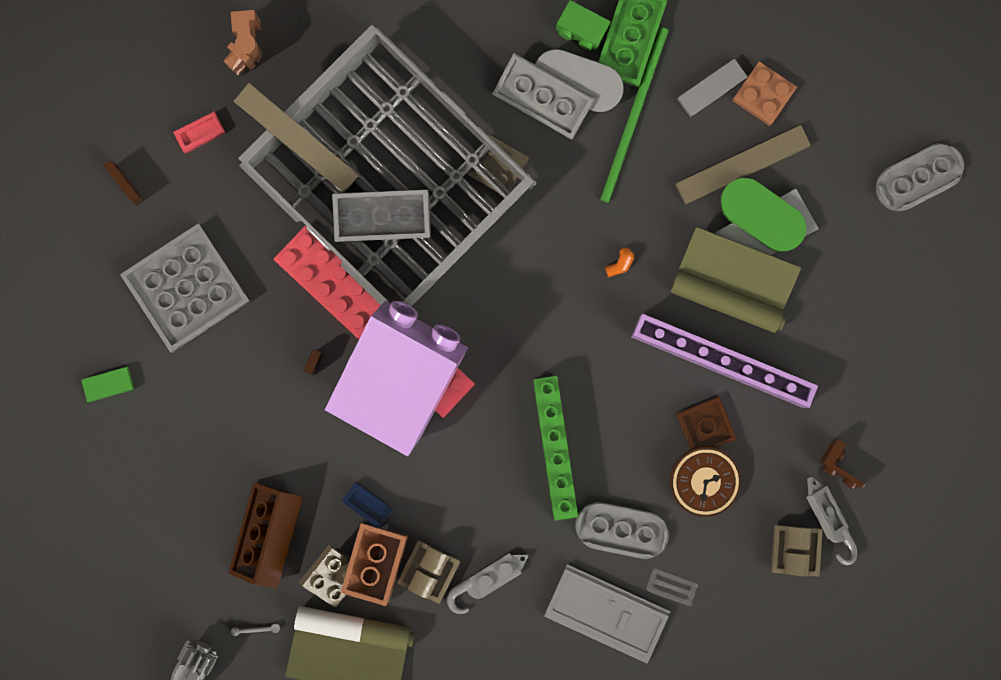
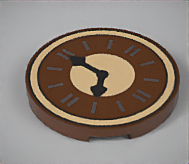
M712 446L692 448V450H689L677 459L670 474V489L676 502L688 513L700 517H711L726 511L736 501L741 488V475L735 461L723 450Z

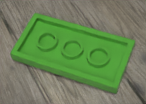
M619 0L598 62L614 68L624 83L639 87L668 0Z

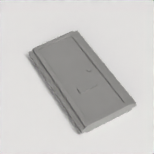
M567 564L544 617L642 662L648 663L670 611Z

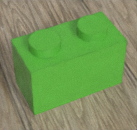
M569 0L557 22L556 31L564 39H573L579 42V46L587 51H591V49L597 51L609 29L611 21Z

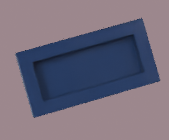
M356 482L341 501L377 527H382L394 510Z

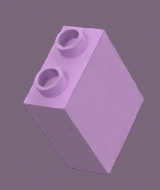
M384 301L371 315L325 411L402 454L409 456L424 433L468 347L459 343L461 338L453 329L440 324L432 328L416 319L418 313L410 305L400 301H393L391 304Z

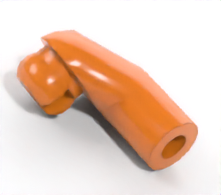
M622 248L619 251L620 257L617 263L605 266L607 277L622 274L629 270L634 260V253L630 248Z

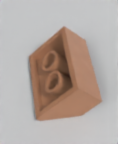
M361 523L340 593L387 606L409 535Z

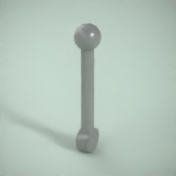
M278 623L267 627L242 629L233 627L231 634L238 636L240 633L264 631L278 633L281 627Z

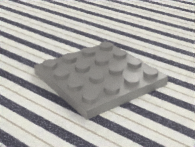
M199 223L120 274L171 353L251 302Z

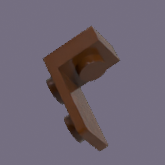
M833 439L819 461L824 466L822 470L833 477L836 474L844 479L842 483L854 490L856 487L863 489L866 484L835 465V462H840L845 455L844 447L846 444L839 439Z

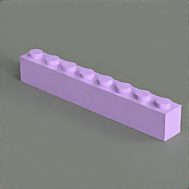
M645 314L639 316L631 338L802 408H810L818 385Z

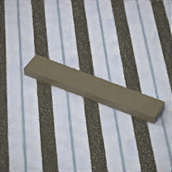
M247 83L233 100V102L343 193L359 176L250 83Z
M800 125L676 183L675 186L684 204L687 205L727 186L736 179L745 178L807 149L811 145Z

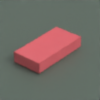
M214 111L173 133L186 154L226 134V131Z

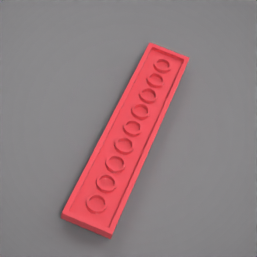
M304 226L273 260L352 334L360 339L371 315L381 305L341 267L342 260L332 250H327ZM457 368L435 410L442 418L475 385L459 368Z

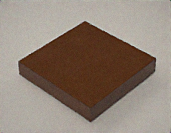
M720 396L676 413L690 450L699 446L718 448L737 440Z

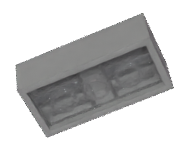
M429 190L332 194L335 242L431 237Z

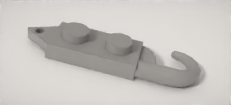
M813 477L807 478L808 496L806 498L825 535L834 543L844 542L849 552L847 559L842 558L840 554H837L836 558L843 565L853 564L857 558V547L828 486H823Z
M508 553L453 587L447 596L449 609L457 614L467 613L469 608L461 609L455 605V598L458 595L467 591L473 598L480 599L522 574L521 570L529 555H511Z

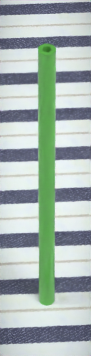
M660 27L600 199L603 202L609 203L669 31L666 28Z

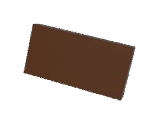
M108 161L103 165L132 203L138 205L143 201L142 196L116 163Z

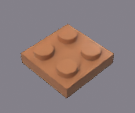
M759 61L732 101L768 126H771L797 86Z

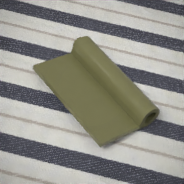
M696 226L670 293L776 333L777 330L781 331L785 324L786 317H783V309L801 267Z

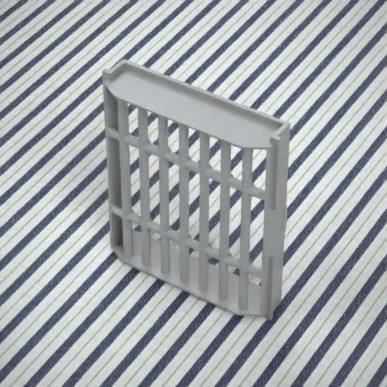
M373 25L284 113L355 171L359 176L354 182L365 192L378 191L344 159L353 149L397 191H410L361 143L371 132L433 193L429 197L430 209L440 200L472 231L461 241L430 210L431 224L455 247L445 258L426 238H413L439 264L430 274L398 244L401 239L381 240L384 244L375 253L362 241H349L367 259L356 270L295 210L306 199L334 226L333 212L312 191L322 182L334 194H342L343 192L286 146L314 174L306 184H303L273 154L283 142L270 131L266 130L238 158L242 162L239 166L296 222L302 221L307 226V230L327 250H332L342 260L341 267L380 305L384 301L389 304L391 303L364 278L374 266L406 297L403 302L412 307L528 189L531 190L537 184L480 127H477L444 91L441 92L435 86V83L378 27L375 28ZM378 43L385 47L413 75L404 86L370 55ZM363 62L396 92L388 102H385L355 72ZM347 78L380 109L372 118H369L338 88ZM419 83L425 86L483 143L474 153H471L410 94ZM331 94L364 125L355 135L322 105ZM402 100L466 160L457 170L394 110ZM314 111L347 141L339 151H336L306 121ZM386 116L449 176L441 186H438L377 126ZM489 150L521 180L512 192L479 161ZM265 159L298 191L289 202L254 169ZM472 167L505 198L496 208L463 178ZM455 184L488 214L479 225L446 194ZM377 224V235L388 234ZM390 250L422 280L414 291L381 260Z

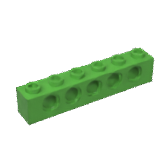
M557 376L534 379L533 384L553 519L578 517L558 378Z

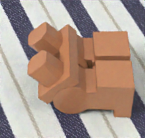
M254 10L231 12L232 32L236 36L235 44L231 42L227 46L230 53L223 62L238 76L246 68L252 71L256 66L254 63L258 62L262 56V51L257 44L256 30H262L261 20Z

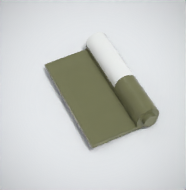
M299 606L285 677L298 680H401L407 647H412L415 633L410 632L411 627Z

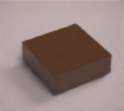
M312 350L304 371L315 376L323 354Z

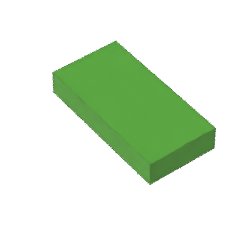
M128 367L81 380L86 400L89 403L134 390Z

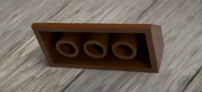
M253 483L228 574L256 586L278 589L303 496L263 484Z

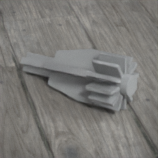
M187 640L177 658L179 662L172 673L171 680H204L205 676L211 672L218 658L217 652L210 650L211 647L204 642H196V640L191 642Z

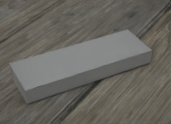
M733 59L679 96L677 100L691 118L748 77L737 61Z

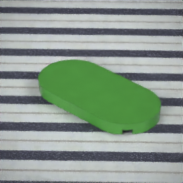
M739 178L729 183L721 194V207L724 216L767 248L776 252H786L796 248L803 241L806 234V223L802 214L757 181L750 178Z

